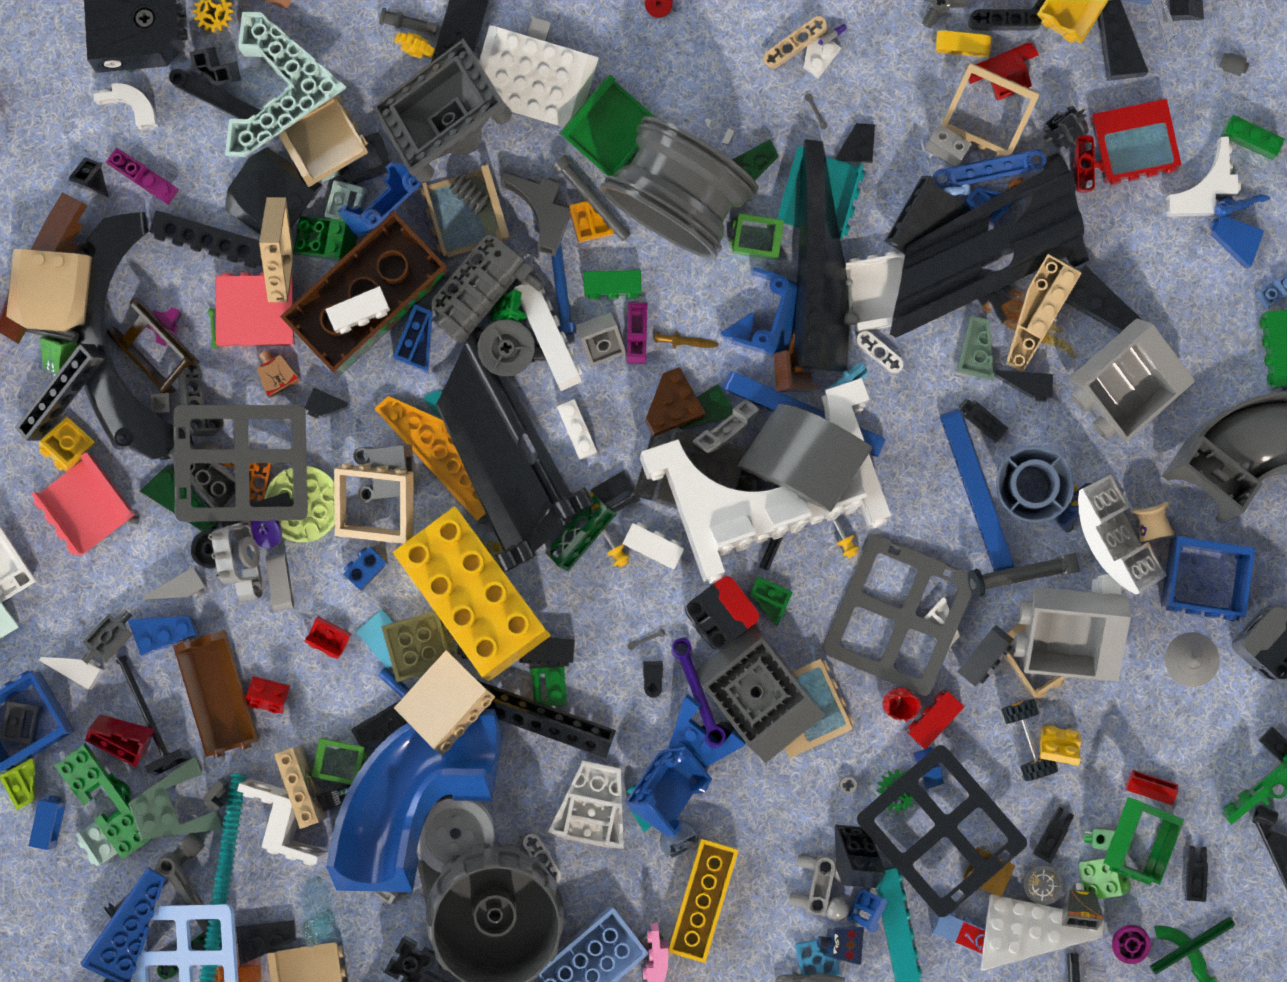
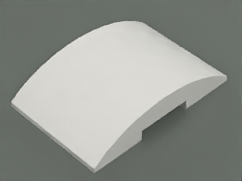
M1112 475L1079 490V515L1086 540L1098 562L1116 582L1137 595L1167 576L1149 542L1143 545L1140 543L1123 511L1129 509V506Z

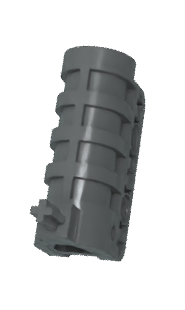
M487 235L478 243L433 297L432 306L438 313L432 321L462 345L516 279L523 285L528 283L538 292L544 288L546 283L536 276L535 270L495 236ZM480 254L481 256L473 263L474 256ZM451 284H456L455 287L449 293V286Z

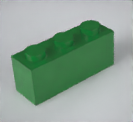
M1235 115L1228 119L1221 134V137H1229V141L1270 160L1278 156L1285 141V138Z
M641 270L584 271V296L588 297V300H599L602 296H607V299L610 300L619 299V296H627V299H637L638 296L642 295Z

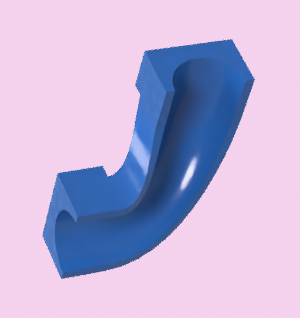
M484 709L476 721L465 730L464 734L455 741L444 755L434 750L409 723L397 729L375 749L348 789L334 826L326 868L337 891L413 892L419 860L417 847L424 823L433 805L441 797L452 794L454 801H492L503 738L495 709Z

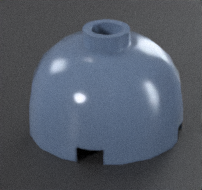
M680 821L681 830L673 837H667L661 833L660 847L667 858H669V855L671 858L682 854L688 850L685 847L689 843L693 842L695 844L699 835L690 824Z

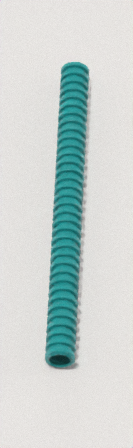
M233 773L230 776L232 780H230L231 786H229L230 792H228L229 798H227L228 804H226L227 810H225L227 814L224 816L226 820L223 822L225 826L222 828L223 834H221L223 839L220 840L222 845L219 847L221 851L218 853L220 858L217 859L219 864L216 865L218 870L215 871L217 877H214L216 883H213L215 889H212L214 895L211 896L213 901L210 904H228L226 903L229 900L227 895L230 894L228 889L231 888L229 882H232L230 876H233L231 870L234 869L232 864L235 863L233 858L236 857L234 854L237 851L235 845L238 844L236 839L239 838L237 833L240 832L238 827H240L239 821H241L240 815H242L241 809H243L242 803H244L243 797H245L242 792L237 790L239 783L245 782L248 779V776L245 774ZM210 919L207 921L209 926L206 927L208 932L205 933L207 938L204 939L206 945L204 944L203 947L205 950L221 949L220 943H222V940H220L222 937L221 922L219 919ZM200 965L202 966V969L199 971L201 976L199 975L198 977L200 982H214L218 965Z

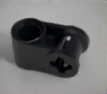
M643 661L644 691L651 698L658 697L662 692L663 661ZM651 684H655V687L659 688L658 691H655V694H651V691H648V687H651Z

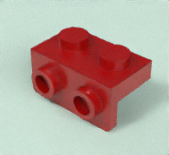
M318 616L304 642L311 648L318 649L331 658L339 659L352 633Z
M253 676L246 694L247 704L254 709L260 708L274 714H283L290 685Z

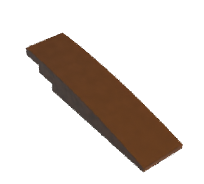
M62 192L42 226L31 250L74 253L78 245L73 243L83 227L78 221L87 205ZM7 301L0 319V333L19 344L27 329L6 316Z

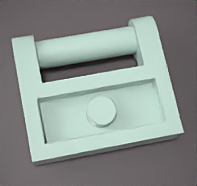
M334 180L324 217L327 219L343 220L337 211L343 205L348 206L351 192L357 193L353 208L355 206L361 208L364 195L367 194V189Z

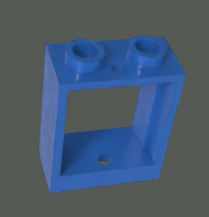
M50 795V797L45 796V799L38 800L28 846L44 850L57 847L66 802L61 801L62 797Z

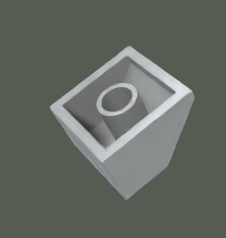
M611 312L575 325L591 367L626 354L618 327Z

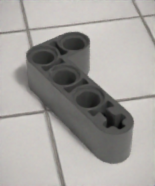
M199 364L188 365L178 376L181 405H204ZM187 385L191 386L194 392L190 391ZM191 419L190 436H213L223 428L224 421L223 419ZM191 422L196 423L198 429L194 428ZM210 422H213L216 428L211 427Z

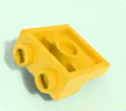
M66 417L39 441V451L46 458L50 456L58 470L64 469L68 472L81 460L80 456L95 445V441L71 419Z
M1042 725L1039 735L1040 758L1079 766L1081 760L1080 732L1071 728L1061 729L1053 725Z

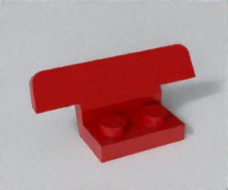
M1025 43L976 65L1029 88L1032 87V83L1024 61L1039 56L1032 43ZM971 73L968 81L972 84L984 78ZM991 82L994 97L997 101L1016 93Z

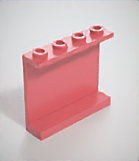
M247 272L240 273V276H233L232 273H221V276H216V345L219 347L295 346L293 330L280 317L293 305L294 276L291 275L288 302H268L264 272L259 273V276H252V273Z
M87 452L80 456L81 462L42 492H33L31 494L34 497L33 502L36 507L44 511V518L57 529L55 530L57 536L61 540L64 539L68 544L66 546L68 551L72 555L75 554L77 556L84 555L136 515L94 456Z

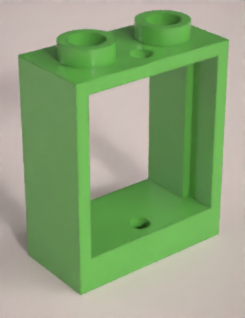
M739 213L738 219L734 218L733 230H736L735 237H731L730 242L733 254L778 261L784 220ZM742 221L775 226L771 252L739 247Z
M319 738L311 777L351 785L362 768L363 763L368 759L369 752L366 751L367 747ZM328 745L359 751L353 779L322 773Z

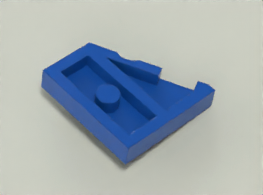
M977 187L964 203L974 209L1000 195L1001 192L988 191L986 188ZM1013 203L992 212L990 224L993 227Z

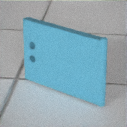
M381 609L356 631V634L361 637L385 667L389 669L392 665L381 626L394 622L385 613L384 609Z

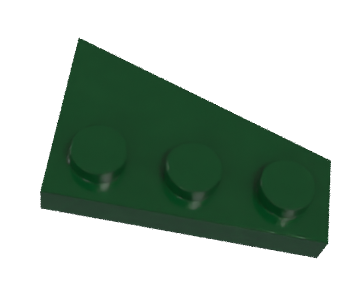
M770 139L733 158L732 161L745 170L755 181L779 155Z
M719 384L697 396L706 413L705 417L680 426L678 429L680 431L726 420L733 414L734 408Z

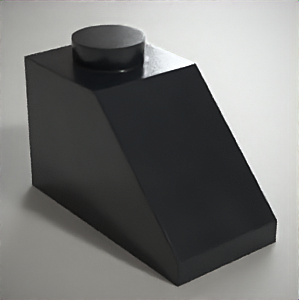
M1166 0V21L1203 20V0Z
M313 388L304 409L308 410V415L318 419L319 416L325 418L349 409L350 404Z

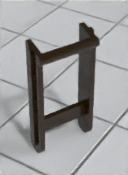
M132 298L130 305L140 315L124 335L113 326H110L106 332L159 387L158 390L161 393H174L176 389L172 386L173 382L188 365H198L200 361L140 299ZM148 324L182 358V361L167 379L133 345L134 341Z

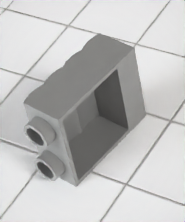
M1138 318L1069 378L1076 388L1070 395L1072 400L1084 412L1091 408L1098 417L1092 422L1094 429L1106 440L1114 436L1125 442L1129 441L1195 382L1154 324Z
M1034 587L1031 601H1021L1019 624L1027 625L1026 634L1016 633L1014 640V656L1023 657L1024 673L1119 682L1131 619L1128 596Z

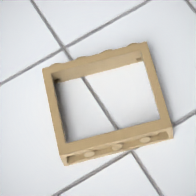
M970 62L941 125L960 135L971 143L973 141L977 143V147L982 150L988 151V149L995 151V155L998 157L1010 155L1015 149L1040 93ZM971 73L1031 99L1008 149L949 124Z
M286 197L267 198L259 242L268 302H288L294 253Z
M351 462L341 463L340 466L334 468L335 536L404 544L413 537V472L403 470V468L392 470L387 466L373 468L369 464L354 466ZM346 476L400 481V530L346 524Z
M1017 624L1006 633L1014 638L1016 633L1025 631L1027 625ZM1010 652L1006 656L1004 655L1032 698L1037 697L1040 699L1048 694L1047 690L1051 687L1056 689L1064 684L1063 679L1066 677L1054 676L1034 690Z

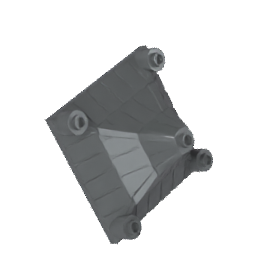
M464 38L373 106L376 115L409 173L422 183L429 181L433 177L434 169L429 164L431 161L449 153L461 155L476 151L481 143V129L490 117L497 124H504L512 116L511 109L502 100L480 65L478 57Z

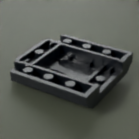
M266 147L247 159L229 186L225 210L261 235L266 199L286 197L291 230L323 185L317 182L308 187L295 165Z

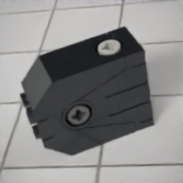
M84 0L87 60L96 73L111 72V70L123 71L166 67L185 48V40H188L187 29L184 28V22H187L186 11L183 10L182 3H179L178 0Z

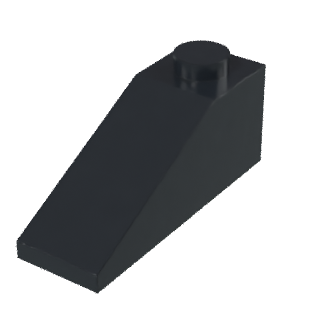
M1001 370L993 372L994 377L1026 396L1035 398L1037 402H1047V399L1052 397L1053 374Z

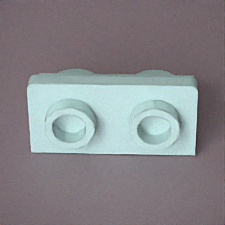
M95 822L76 833L78 837L76 841L81 848H85L87 851V858L91 864L99 866L118 854Z

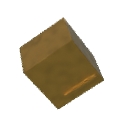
M976 847V850L984 859H989L993 855ZM997 856V858H998L1001 862L1004 860L1003 858H1000V857ZM1008 862L980 888L998 897H1002L1016 865ZM970 863L963 879L967 878L974 871Z

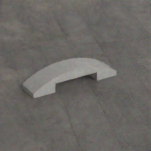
M745 399L733 409L731 416L711 432L708 430L703 432L693 440V443L706 453H711L724 447L748 427L758 415L760 409Z

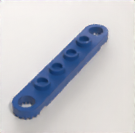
M1034 149L938 169L932 177L937 179L940 174L946 175L947 181L945 183H939L935 180L934 184L942 189L1041 169L1046 164V156L1043 151ZM1037 154L1042 157L1041 162L1033 164L1031 162L1032 157Z

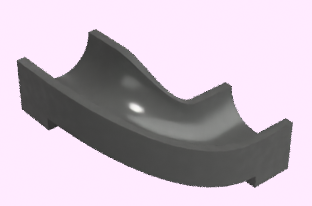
M1287 391L1252 398L1209 420L1185 441L1162 477L1167 481L1174 479L1187 481L1207 492L1219 507L1220 513L1216 520L1221 524L1244 513L1261 487L1263 479L1287 474Z

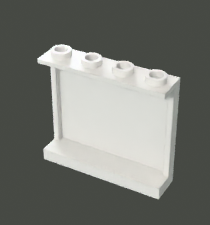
M897 251L886 253V256L883 257L870 255L867 256L866 260L853 258L845 264L847 279L853 280L851 285L853 311L859 315V323L856 324L857 333L891 327L901 281L904 254H897Z

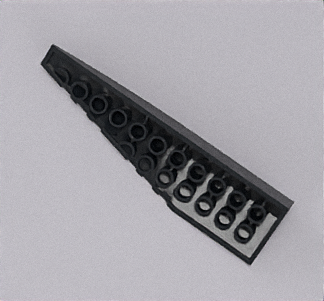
M805 139L793 367L844 372L845 370L847 371L849 325L844 324V316L849 311L844 256L823 141Z

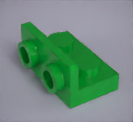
M513 290L502 295L493 306L490 319L495 322L498 320L518 322L525 319L527 314L518 310L521 305L522 292Z

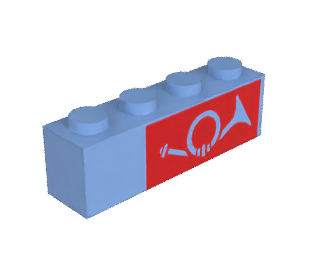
M954 911L946 917H937L932 929L934 934L983 954L985 924H982L981 927L974 924L975 920L966 916L963 919L956 917L957 913Z

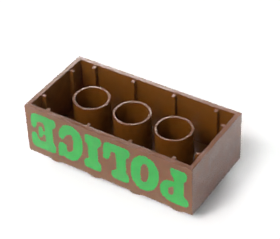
M393 211L280 317L339 378L411 311L414 304L417 305L441 283L450 272L447 266ZM380 286L390 308L387 315L379 319L376 317L369 319L370 322L363 326H358L357 324L351 327L352 330L347 333H336L326 309Z

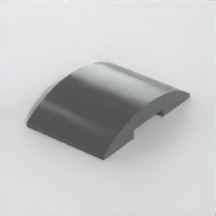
M778 404L737 467L768 483L771 481L796 493L800 498L831 512L872 450V446L818 415L794 406Z

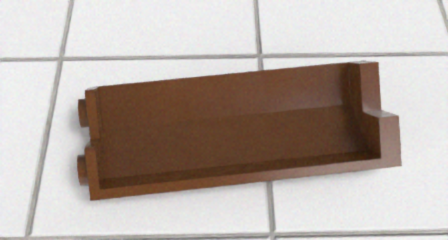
M226 631L211 633L174 645L173 648L205 756L214 755L215 759L225 756V751L240 747V750L252 747L251 743L258 741Z

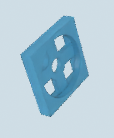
M817 939L795 943L801 975L811 976V974L804 970V966L813 965L816 968L817 974H825L823 965L825 962L833 960L834 965L826 974L841 975L838 960L826 957V954L821 953L820 948L817 947ZM811 945L813 953L811 957L802 958L801 954L805 947ZM815 956L822 958L820 963L814 961Z

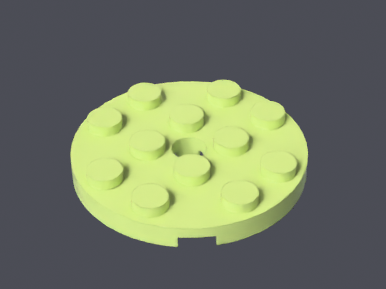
M307 466L308 514L303 520L279 521L283 538L300 543L312 542L324 537L335 526L334 481L323 471ZM293 468L282 471L271 481L264 499L288 492L293 505Z

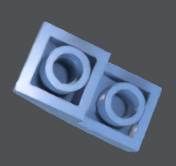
M1287 273L1255 293L1265 309L1287 296Z

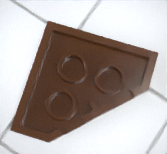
M680 367L663 373L645 419L653 437L705 417L706 413Z

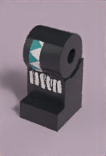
M351 785L317 795L323 812L341 806Z

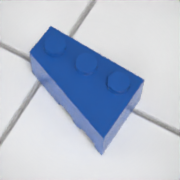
M414 304L393 354L394 360L428 374L432 336V311Z
M191 616L127 619L141 656H146L199 635L194 619Z

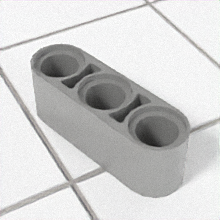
M285 553L266 556L274 611L294 608L291 582H289L290 574Z

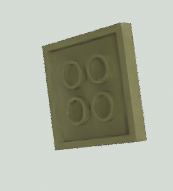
M436 612L381 626L396 683L424 675L446 650L448 651L440 618Z

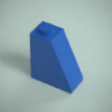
M1219 216L1217 219H1213L1210 230H1213L1211 236L1244 268H1250L1255 259L1264 230L1226 216Z

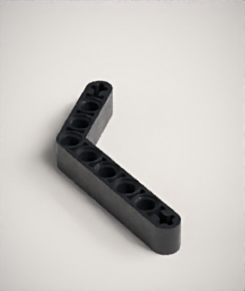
M1038 0L1032 9H978L971 13L968 25L972 30L1034 31L1042 25V20L1038 17L1037 13L1042 7L1041 2H1045V0ZM975 17H978V20H981L980 23H977V21L974 20ZM992 17L1000 18L1001 23H994ZM1011 17H1017L1020 23H1013ZM1030 17H1036L1039 23H1032Z

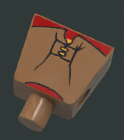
M269 350L259 354L263 364L257 367V371L268 398L274 397L301 381L281 355L273 358Z

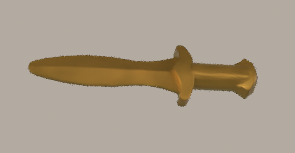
M675 331L673 336L657 332L653 337L656 343H672L673 349H676L677 345H689L699 348L718 347V343L703 338L683 337L677 334L678 331Z

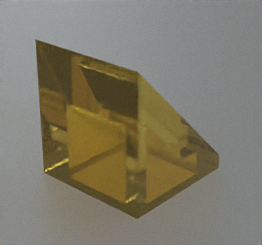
M487 541V548L490 553L499 554L503 552L499 541Z

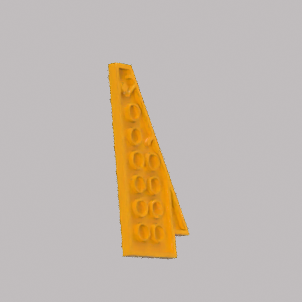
M387 396L374 408L407 445L412 444V451L477 522L486 515L443 420L390 396Z

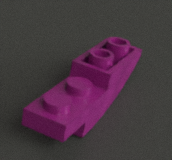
M117 147L105 162L167 205L171 203L179 191L176 186Z

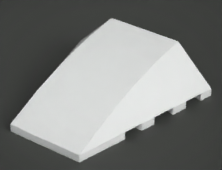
M582 761L548 833L567 840L595 846L624 849L621 769Z

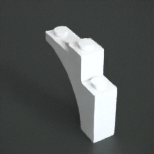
M1221 137L1217 140L1214 163L1206 177L1198 185L1182 193L1166 197L1167 217L1213 216L1215 214L1214 208L1219 202L1216 197H1234L1238 194V191L1241 190V181L1238 180V174L1230 175L1233 170V163L1230 161L1229 156L1232 153V143L1229 142V137Z

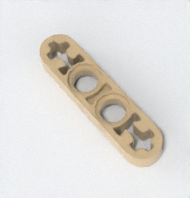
M816 16L772 47L763 56L765 65L769 69H776L821 37L828 29L826 20L823 17ZM817 22L822 24V29L816 28L815 24ZM809 27L811 28V31L813 30V33H814L813 36L811 35L810 31L808 30ZM801 33L808 34V39L804 42L798 40V36ZM786 44L793 46L792 51L789 53L783 52V46ZM777 50L780 51L781 55L783 56L782 58L780 57V55H778ZM770 56L776 57L775 63L769 62Z

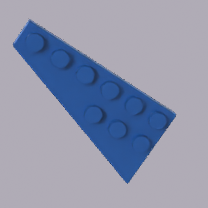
M149 867L146 868L80 962L82 967L114 982H131L132 975L137 968L138 957L141 955L149 931L150 920L155 912L156 901L159 900L165 881L164 876Z

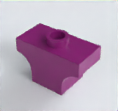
M173 307L167 312H158L153 309L152 312L175 335L178 329L177 321L182 312ZM148 324L147 328L156 334L155 342L166 347L167 343Z

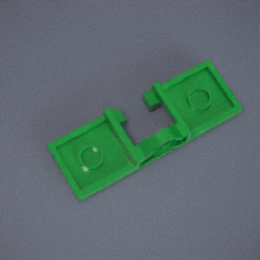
M86 743L55 765L83 806L94 799L90 793L99 786L103 787L119 810L108 818L103 813L94 821L122 860L151 840L141 839L128 805L132 801L128 785L116 778L112 772L108 774Z
M1287 754L1283 757L1284 761L1250 790L1245 789L1238 795L1239 799L1234 803L1230 802L1223 808L1224 812L1222 814L1231 825L1261 800L1268 805L1270 802L1266 799L1267 797L1280 799L1286 796ZM1277 784L1284 787V791L1280 795H1276L1273 792V787Z

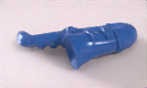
M1256 195L1244 200L1240 199L1237 202L1232 197L1225 196L1215 206L1214 213L1218 216H1226L1237 210H1244L1246 207L1254 205V203L1268 201L1270 196Z

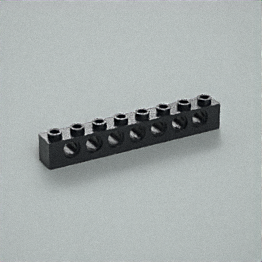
M478 681L495 696L491 704L485 709H495L498 720L607 758L616 730Z

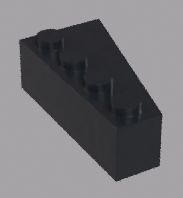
M1086 265L1081 268V275L1065 303L1119 334L1137 318L1142 320Z

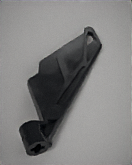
M1258 805L1253 815L1252 823L1256 824L1287 890V837L1272 831L1278 819V812Z

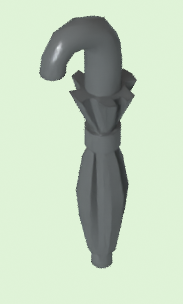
M794 972V975L785 974L778 976L775 982H845V977L822 973L809 976Z

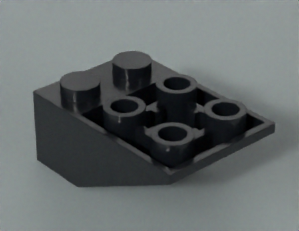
M836 824V869L842 885L876 888L886 872L875 843L861 827Z

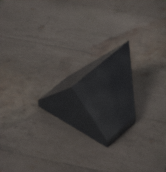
M84 157L69 176V181L78 187L109 197L101 169L102 163Z

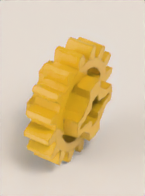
M214 0L194 2V5L197 6V9L192 10L193 13L197 14L194 20L200 21L199 27L205 25V31H209L210 28L213 33H216L217 28L219 31H224L223 26H230L228 20H234L230 17V14L235 13V11L230 10L233 3H228V0H220L222 4L218 5ZM212 8L217 9V11L214 12L215 16L211 14V12H213ZM211 19L214 24H209L205 20Z
M398 32L394 39L395 43L401 46L400 50L412 57L421 59L423 56L430 59L435 52V49L428 44L429 41L418 34Z

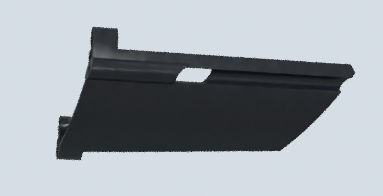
M475 327L461 351L436 403V407L503 549V552L495 554V557L503 572H507L535 557L537 549L575 515L592 506L594 502L586 487L574 494L570 493L509 378L493 374L483 366L478 356V341L483 331L481 327ZM523 434H527L537 452L536 461L532 465L520 447V439Z

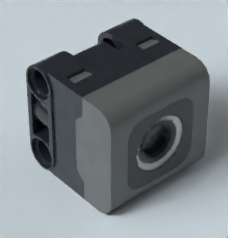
M1279 606L1261 609L1232 642L1233 650L1262 677L1268 680L1287 679V610Z

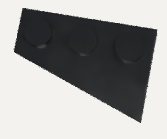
M295 920L237 926L236 933L240 966L297 940Z

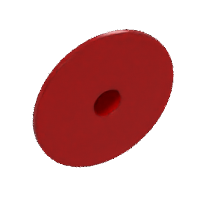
M645 0L644 6L649 15L655 18H662L672 10L673 1Z

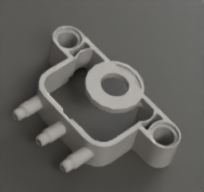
M243 521L215 529L212 534H209L208 538L212 540L214 550L212 558L215 559L217 567L216 578H219L224 584L235 583L238 598L242 602L261 598L263 589L258 567L260 550L258 544L253 539L250 521ZM234 530L236 541L240 540L238 546L239 556L242 563L247 567V569L241 570L243 578L237 575L232 557L229 533ZM247 546H249L252 551L251 559L247 555Z

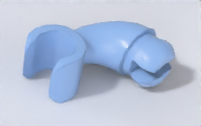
M970 184L943 189L952 196L960 194V197H966L972 194Z

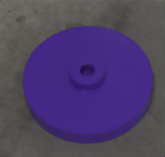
M279 521L252 522L253 539L260 547L268 549L279 544L282 538V528Z

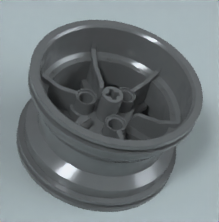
M651 116L643 117L641 124L637 126L638 136L636 137V143L639 151L630 165L621 167L613 176L605 178V182L600 186L601 192L628 216L672 244L699 257L716 260L718 253L722 250L720 244L724 234L722 222L731 208L742 207L746 201L753 200L754 195L759 190L757 183L734 161L700 138L664 120Z

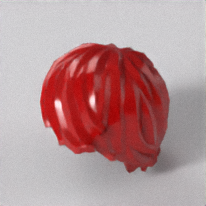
M903 687L888 691L882 701L884 713L895 720L901 721L903 719L905 722L915 718L922 706L920 705V698H917L911 691Z

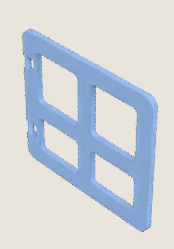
M168 905L154 907L155 912L151 920H174L176 922L177 950L149 951L147 949V940H145L141 955H139L136 963L137 968L134 973V982H149V965H177L180 982H193V965H222L224 967L225 982H239L234 910L231 905ZM219 919L221 922L222 950H192L190 920Z

